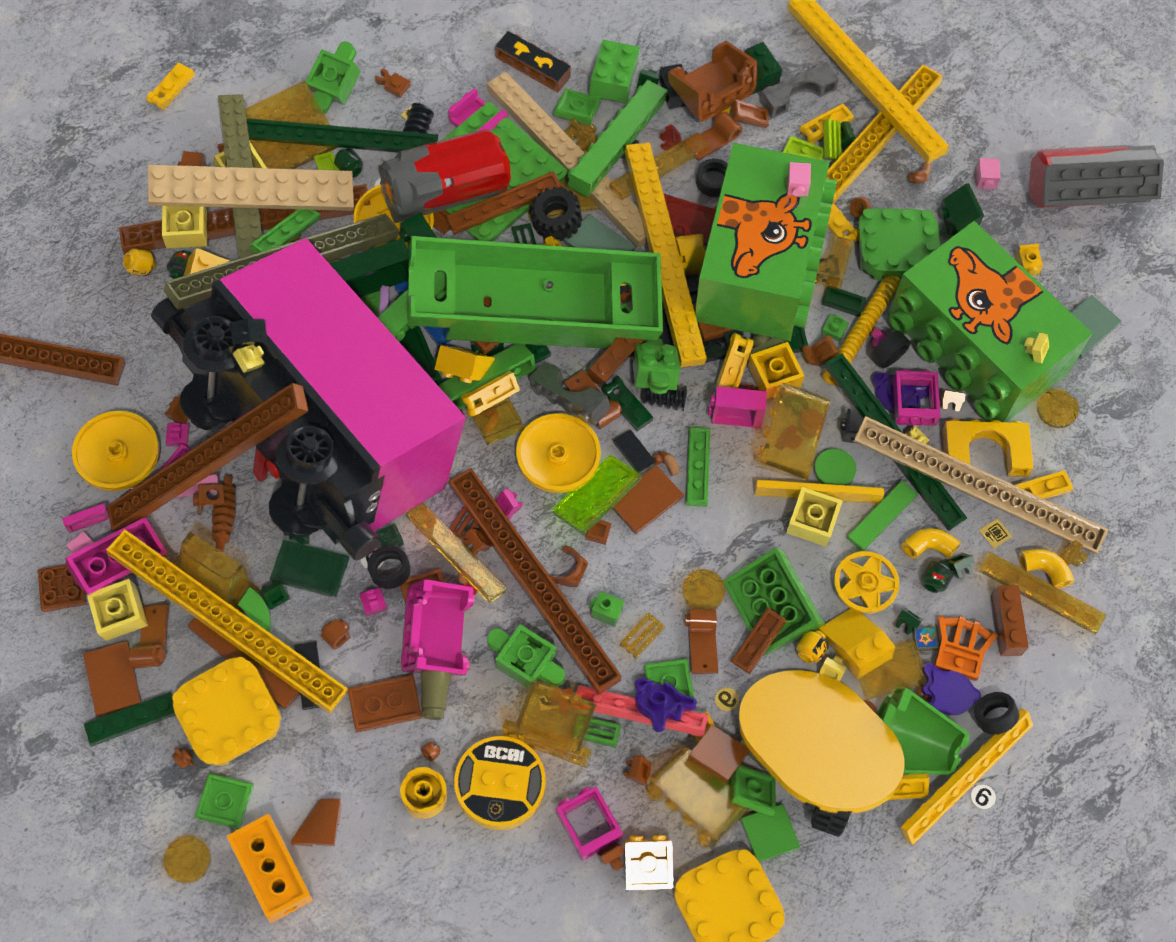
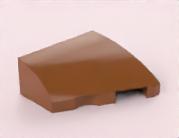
M334 798L318 800L292 838L291 844L311 847L313 845L335 847L342 806L341 800Z

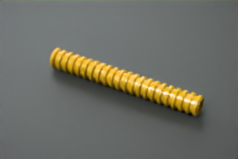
M898 276L884 277L838 350L839 354L843 353L850 364L897 291L901 281ZM826 369L822 376L823 379L830 385H838Z

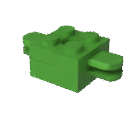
M341 42L335 54L321 49L305 81L310 91L315 93L310 105L318 114H326L333 101L345 105L361 73L356 63L353 62L357 51L350 42Z
M660 338L657 340L646 339L643 344L636 343L633 358L635 387L650 388L651 392L657 394H664L668 390H677L680 375L677 346L664 345L663 340Z
M519 624L512 636L498 628L488 634V647L499 654L495 659V668L531 691H533L540 680L552 688H558L564 683L565 670L553 662L557 656V647L521 624Z

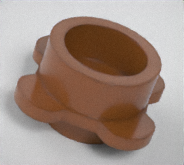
M177 746L174 748L176 752L172 757L181 768L184 769L188 765H195L191 760L193 755L187 748H178Z

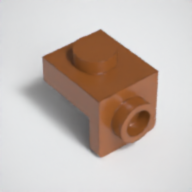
M827 335L811 347L806 345L802 347L806 362L820 367L839 354L831 336Z

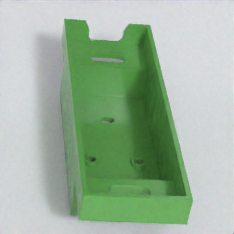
M412 236L409 243L408 325L446 328V340L608 349L616 338L657 340L663 332L661 253ZM436 272H443L446 275V300L443 302H439L434 298V274ZM550 282L553 287L547 288L545 283ZM622 284H627L631 287L632 311L630 313H624L621 310L620 286ZM485 297L491 299L490 307L484 306L483 299Z

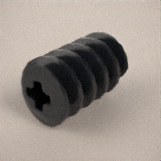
M413 103L403 131L428 134L427 131L430 128L429 125L432 122L431 118L434 117V112L423 104Z
M678 385L677 390H668L664 394L653 393L650 391V388H646L643 404L645 405L649 399L651 406H654L655 402L658 401L660 408L664 403H666L667 409H670L672 404H674L676 411L682 406L684 412L687 386H684L679 391Z

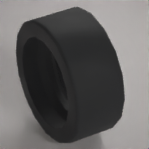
M712 158L705 160L697 168L696 185L701 193L709 197L720 196L723 183L719 185L710 184L703 179V175L709 171H718L725 176L728 166L727 162Z
M900 330L886 336L874 348L871 357L881 368H887L906 353L911 342Z
M381 547L372 553L368 560V572L373 583L380 588L394 589L399 587L410 575V563L405 552L399 547ZM388 559L400 560L401 567L395 574L390 576L378 575L377 568L383 561Z
M1004 692L986 694L977 701L973 709L978 726L983 732L988 734L1005 733L1012 729L1019 719V711L1014 699ZM1008 708L1000 717L993 719L985 718L993 709Z

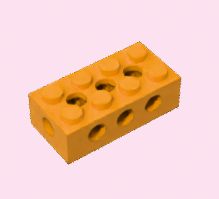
M269 813L226 836L270 924L313 901ZM259 844L265 845L262 851L255 852L256 846ZM268 865H275L273 871L265 872V868ZM285 885L283 892L275 893L277 886Z

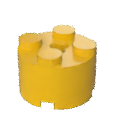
M703 234L675 237L685 276L700 274L706 249L703 247Z
M419 767L411 770L400 786V795L404 808L412 817L420 819L432 818L443 811L447 802V788L442 775L428 767ZM422 790H425V791H426V793H427L426 796H422V794H421V791H422Z

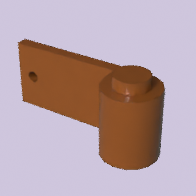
M720 112L714 118L713 127L684 143V147L700 161L735 140L741 134L743 127L728 112Z
M585 370L564 382V385L570 392H581L591 387L600 392ZM609 399L611 409L595 425L599 430L621 416L622 408L616 400Z
M168 604L143 607L148 626L141 628L140 646L132 647L129 651V662L134 669L159 667L163 664L166 658L165 643Z
M689 609V612L684 615L685 627H689L692 674H718L716 609Z

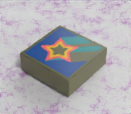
M936 627L913 629L915 651L938 649Z

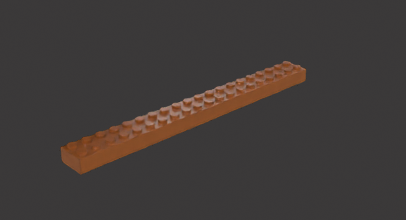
M367 184L353 186V211L315 210L320 214V220L353 215L359 199L368 191ZM370 200L364 206L371 205ZM232 208L207 212V240L235 236ZM258 208L261 231L272 229L297 209ZM162 220L119 227L121 247L124 255L135 248L147 251L166 248L162 237Z
M0 334V363L116 386L120 382L126 364L123 357Z
M294 383L290 384L108 505L111 530L118 531L148 516L308 412L303 386Z
M470 468L449 480L451 490L467 509V512L476 522L481 532L595 692L600 695L619 683L622 678L621 674L473 469ZM476 504L477 510L474 512L472 508ZM479 513H483L481 519L477 517Z

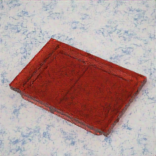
M664 194L674 236L703 234L704 245L707 246L716 209Z

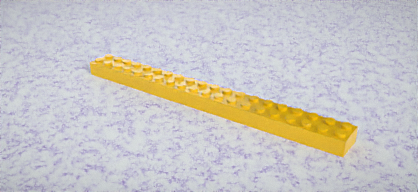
M791 0L788 2L787 10L927 164L948 153L949 145L815 0Z
M922 65L899 92L918 110L941 84L943 75ZM881 112L828 169L826 178L837 180L832 204L839 199L898 132Z
M650 143L626 145L624 153L650 253H661L662 301L673 344L677 346L680 368L704 365L707 357Z
M124 529L108 547L107 555L327 713L331 714L347 694L348 689L127 530Z

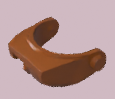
M565 545L561 550L571 555L576 561L577 566L568 576L562 578L550 577L555 584L566 587H578L588 562L573 548Z

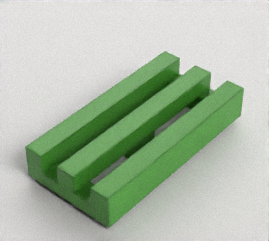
M577 715L572 738L616 748L621 725ZM580 722L613 729L615 733L580 725ZM578 730L584 731V732H588V733H592V734H596V735H601V736L609 737V738H613V740H609V739H605V738H601V737H597V736H593V735H588V734L580 733V732H578Z

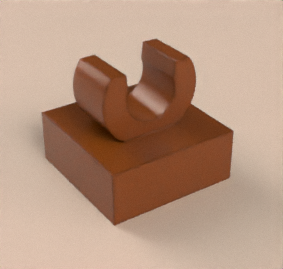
M175 396L173 401L169 403L168 411L164 414L176 423L186 424L188 418L180 407V397Z
M470 529L465 533L468 539L462 545L464 547H468L470 544L473 545V549L469 552L470 555H476L479 551H487L492 547L481 530Z
M634 755L633 760L626 761V764L631 767L630 772H623V775L639 785H647L652 764L644 757Z
M615 843L596 854L601 863L605 865L609 863L615 871L624 867L619 858L625 854L621 844Z

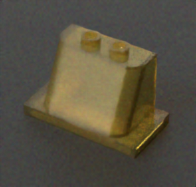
M189 532L182 541L180 554L173 564L242 613L243 611L237 606L249 587L257 593L259 592V587L249 581L244 566L192 532Z
M532 681L517 722L505 719L502 726L503 736L518 739L532 749L588 769L592 750L584 748L583 745L596 709V704L582 699L583 697L577 693L570 692V694L562 692V689L555 685L545 686Z

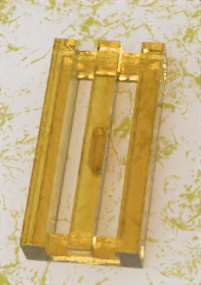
M648 613L620 642V646L637 659L665 629V626ZM649 620L652 621L642 634L629 645L628 642ZM655 626H658V628L649 636V638L637 650H635V647L648 635V633Z

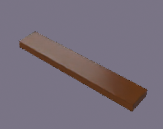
M553 171L445 216L446 221L453 234L456 235L533 203L534 197H538V193L540 191L545 192V189L548 187L553 189V186H557L558 189H561L562 186Z
M194 618L188 625L192 632L225 660L243 657L250 661L259 670L273 700L284 710L300 695L297 690L198 619Z

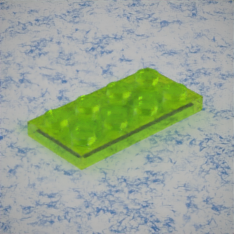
M610 455L599 465L597 472L587 484L571 491L552 509L553 514L584 536L642 480L641 475Z

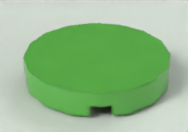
M840 449L823 451L817 457L814 465L816 478L821 484L848 486L853 481L857 471L856 463L852 456Z

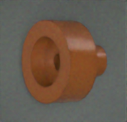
M857 197L850 203V211L856 217H861L865 209H871L870 201L866 197Z

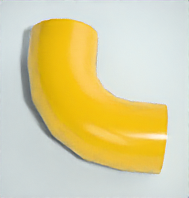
M926 528L910 535L901 544V548L912 559H917L925 550L929 549L936 550L949 559L960 547L961 542L943 530Z
M1029 549L1019 552V562L1024 572L1033 570L1046 572L1055 589L1074 583L1071 570L1065 560L1056 553L1045 549Z

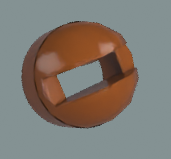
M432 741L420 748L424 757L430 762H433L441 751L439 746L435 747L436 742Z

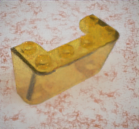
M783 383L782 386H777L773 400L777 402V405H772L769 418L773 419L771 426L766 425L763 435L764 438H767L765 446H760L756 461L760 462L759 468L808 481L830 399Z
M682 746L647 779L645 786L646 794L655 802L657 800L661 802L666 800L664 803L673 812L678 811L683 816L682 820L689 827L694 826L697 829V841L703 847H709L711 850H714L749 811V808L732 803L731 786L690 761L688 757L692 751Z

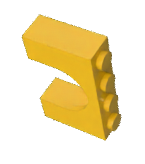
M958 419L945 422L942 428L944 453L970 464L969 443L976 439L985 438L996 442L1003 449L1006 457L1008 477H1028L1033 470L1029 423H1022L1021 421L1001 422L999 420L981 422L980 420L960 421Z

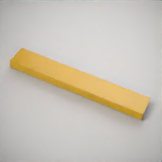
M757 480L755 486V496L798 498L801 488L805 487L846 502L879 504L884 497V488L770 480Z

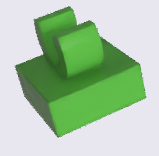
M830 315L821 334L831 336L832 339L840 342L849 322L844 321V318L838 315Z

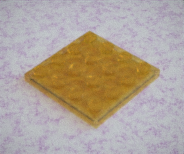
M305 80L245 108L246 118L330 125ZM249 140L265 166L269 169H295L314 160V156L339 148Z

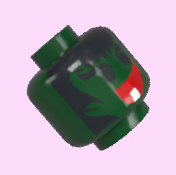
M347 148L337 152L334 164L340 171H352V178L362 172L363 160L353 149Z
M182 250L172 255L167 263V270L172 279L184 276L187 261L191 255L190 252Z
M942 560L931 561L921 576L924 588L932 593L945 591L953 579V572L947 562Z

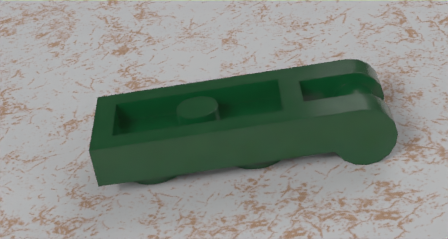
M619 376L615 377L609 385L605 384L601 387L603 394L608 397V400H616L622 408L620 413L637 432L653 421V416L626 387ZM616 389H618L620 392L617 395H615V393L613 392Z

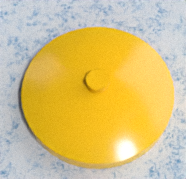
M110 411L92 418L79 430L72 445V460L80 477L94 488L104 491L126 490L138 485L151 474L159 458V441L153 427L141 416L128 411Z
M555 413L539 417L526 426L517 442L516 459L520 472L530 484L546 492L567 493L583 487L593 478L600 463L601 448L597 435L587 423L572 415Z

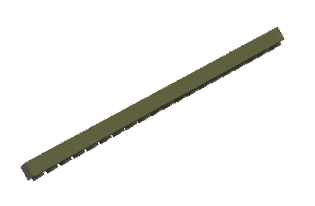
M243 94L218 95L217 102L226 167L253 168ZM232 208L238 259L255 254L250 250V244L262 236L259 209Z
M385 213L314 235L307 239L326 261H330L395 240L398 237L399 229ZM298 241L166 281L164 293L177 310L197 304L211 297L213 282Z

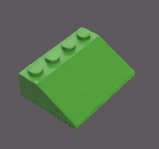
M777 547L722 581L750 632L767 608H770L787 620L763 656L801 639L807 631L814 632L825 625L787 555Z

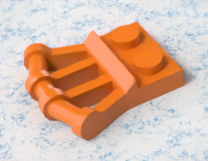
M937 616L936 624L939 630L940 645L934 666L942 671L958 672L970 680L977 681L984 654L998 637V634L995 632L991 633L979 621L965 620L963 616L952 618ZM946 626H956L952 642H949L947 639ZM963 628L971 630L967 647L959 645ZM977 633L987 640L979 651L974 650Z

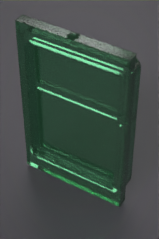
M283 540L270 580L277 581L279 579L285 586L329 597H337L350 556Z

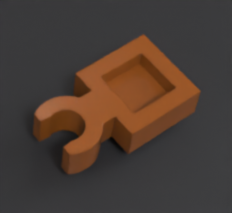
M385 69L380 70L381 75L384 77L375 76L377 84L384 85L385 91L398 98H401L411 86L410 80L395 72L391 76Z

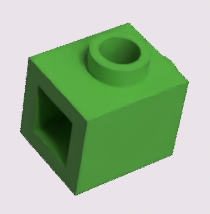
M600 591L598 597H593L590 603L591 617L615 627L624 608V600Z

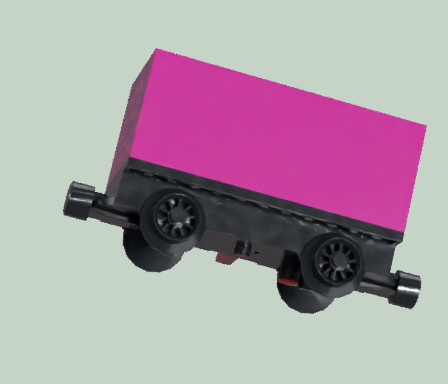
M307 238L213 282L211 297L187 309L184 307L177 310L170 299L166 298L159 302L152 310L151 318L163 333L169 334L176 342L183 355L182 362L193 374L192 381L184 387L180 394V407L184 415L197 428L203 430L220 429L228 422H234L290 384L294 383L303 386L308 412L255 445L253 473L257 480L260 482L266 480L268 471L274 478L282 480L281 487L272 494L269 501V515L273 523L284 534L293 538H303L322 529L335 545L340 542L353 560H360L371 554L379 545L380 537L375 532L377 529L446 489L466 417ZM245 319H264L268 342L254 344V346L261 347L264 352L261 358L265 364L244 373L233 353L237 349L250 345L232 344L230 322Z

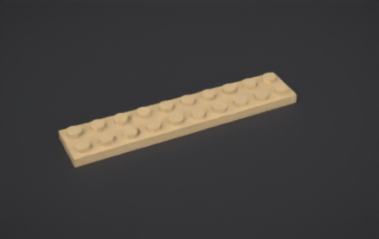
M148 165V205L353 211L352 171Z

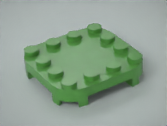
M865 209L857 227L861 269H865L867 273L873 275L875 280H881L882 276H903L906 271L940 247L938 224L933 217V212L919 209Z

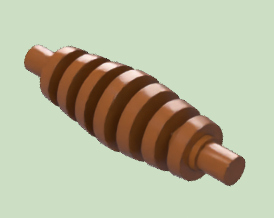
M224 476L223 479L224 505H213L214 509L212 510V540L216 542L215 551L220 553L224 552L225 543L230 541V534L232 533V526L236 517L235 488L231 486L232 477ZM219 493L216 494L215 500L218 499Z

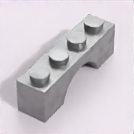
M827 62L822 65H816L806 72H800L790 79H784L774 86L766 87L762 90L760 103L764 108L768 109V115L772 119L788 112L792 95L799 92H811L822 97L836 90L839 78Z
M546 361L529 377L531 389L535 394L543 395L552 404L562 406L566 412L574 413L585 423L589 422L595 426L611 409L608 397L592 387L581 392H569L563 389L564 380L560 369Z

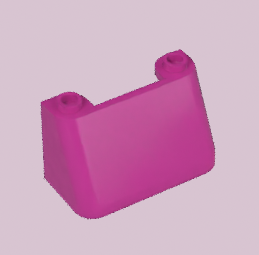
M425 579L409 587L406 598L401 669L403 672L442 671L455 676L467 674L470 662L465 654H461L464 611L472 607L475 600L473 587Z

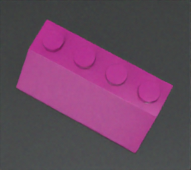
M146 517L66 557L68 571L76 584L87 595L132 573L107 555L108 547L124 529L161 556L167 555V551Z

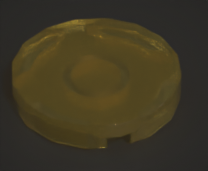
M1048 390L1037 403L1039 417L1050 427L1059 429L1070 426L1079 414V405L1075 397L1069 395L1070 393L1066 390Z
M706 569L690 573L684 580L682 588L685 602L692 609H716L723 602L726 592L725 584L721 577L715 572Z
M180 837L173 841L165 850L163 858L164 869L168 876L176 882L183 884L194 883L203 878L207 873L211 863L210 851L206 844L197 837Z

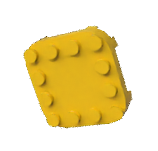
M243 657L228 659L189 680L178 688L172 697L175 714L194 752L200 760L210 765L224 766L230 764L229 762L265 741H271L277 736L276 733L280 728L282 719L280 710L267 689L259 670Z
M746 849L733 850L686 872L676 883L673 897L675 906L678 907L695 942H765L775 937L785 922L782 904L760 862Z

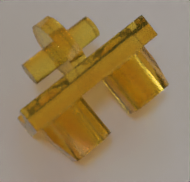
M575 118L570 120L569 127L564 131L572 140L576 139L578 141L576 145L584 153L588 152L592 143H596L598 137L595 134L597 131L595 125L587 126L583 124L581 126Z

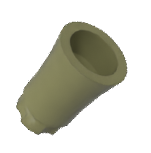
M423 671L420 673L422 683V718L430 720L444 719L448 687L452 674L442 671Z

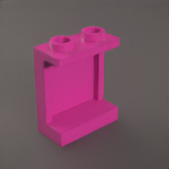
M474 88L472 91L467 92L460 101L449 108V122L456 128L486 104V102L479 98L478 90ZM502 109L478 131L495 129L503 118L508 117V113Z

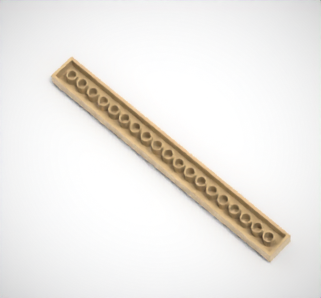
M506 71L487 83V91L544 150L568 171L578 165L580 157L586 154ZM605 176L589 198L639 248L647 243L640 211Z
M865 416L853 442L1093 554L1099 552L1109 530Z

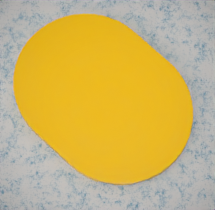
M782 671L757 681L748 689L742 699L738 720L743 741L777 782L801 802H808L827 812L852 811V813H858L880 806L897 790L904 772V755L897 737L853 690L838 680L810 671Z

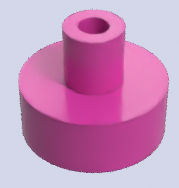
M875 327L871 332V335L874 337L871 345L876 347L888 334Z

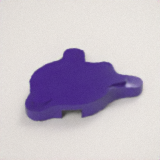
M877 372L872 377L875 397L884 409L894 414V375ZM901 385L902 408L919 409L921 399L929 397L928 386Z
M931 663L923 666L922 670L927 682L922 688V693L931 698L929 704L941 713L960 715L969 710L981 698L980 691L973 686L965 675L955 671H942Z
M640 678L635 682L636 707L643 716L650 719L655 732L664 731L667 718L679 721L684 711L694 710L697 707V700L695 698L682 695L667 682H664L663 685L654 684V681Z

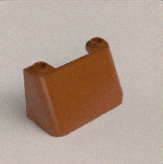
M724 41L713 48L712 61L686 75L684 69L676 67L668 72V81L692 114L700 121H706L731 107L735 100L741 101L754 92L757 78V61L728 41Z

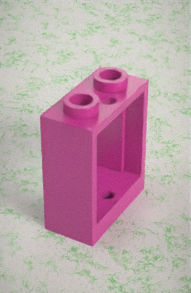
M907 369L896 371L893 378L894 418L897 425H937L940 419L938 372H931L929 370L918 372ZM901 385L928 386L930 409L902 408Z
M717 386L715 394H711L708 415L712 416L711 423L761 429L766 411L767 392Z
M587 787L578 793L579 796L572 800L570 798L562 800L558 803L559 807L556 808V815L582 861L623 839V833L597 787L592 789ZM594 800L611 831L582 846L565 815Z

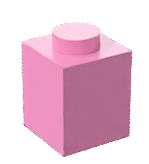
M980 158L975 168L977 188L985 190L996 189L1001 179L999 159Z
M790 162L787 195H794L796 197L808 196L811 164Z

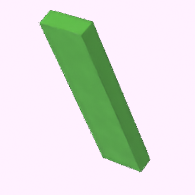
M297 209L250 244V250L256 254L289 243L320 220V214L315 210Z
M689 428L686 506L707 507L711 428Z
M902 480L848 535L847 539L861 551H865L917 497L918 493Z

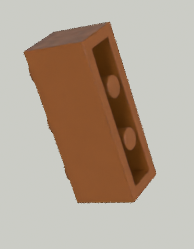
M1019 585L997 586L991 594L1000 655L1022 656L1029 648Z

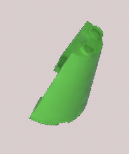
M902 686L894 688L893 692L895 693L893 695L888 694L876 714L893 731L901 745L904 755L903 774H954L955 769L959 767L961 762L959 752L962 748L967 747L970 733L908 688Z

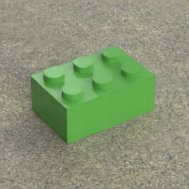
M603 39L591 77L589 96L627 103L638 65L640 47Z

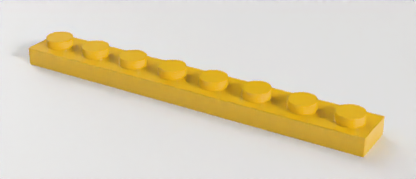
M1021 708L1019 710L1018 722L1012 729L1005 733L995 734L983 744L956 773L951 775L950 779L941 788L935 791L934 795L927 802L923 803L904 822L901 830L908 843L913 845L1033 726L1027 710Z

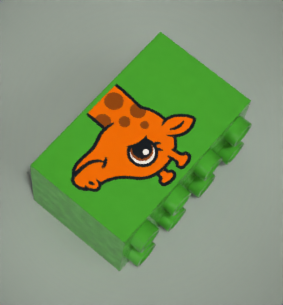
M733 143L699 277L695 312L697 322L791 341L794 326L805 328L837 180L826 178L829 161ZM790 162L811 164L808 196L796 197L794 195H787Z
M975 221L903 274L888 313L892 328L895 331L900 330L904 335L907 333L917 343V350L921 357L929 363L936 362L946 372L945 377L949 385L956 391L961 392L964 390L975 401L974 407L978 414L988 421L992 419L1001 422L1010 421L1071 371L1093 334ZM1039 333L1048 334L1049 349L1042 364L1034 362L1033 354L1026 353L1027 346H1024L1028 337L1037 339Z

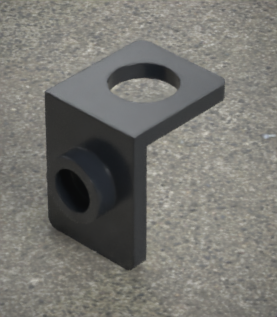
M848 408L845 419L842 418L840 423V431H843L842 442L855 443L853 442V437L857 431L849 430L851 409Z

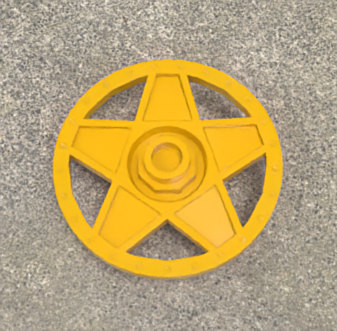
M860 551L850 554L840 562L835 572L834 586L841 601L849 608L861 613H877L889 607L895 600L899 591V577L894 566L885 557L874 552ZM859 557H870L863 567L851 561ZM881 562L890 570L893 578L880 574ZM841 570L850 580L842 589L840 588L839 581ZM893 591L889 600L880 605V593ZM861 597L867 608L858 606L849 601V599Z

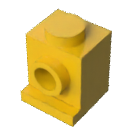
M1039 243L1019 245L1015 254L1016 261L1032 276L1039 274L1043 268Z

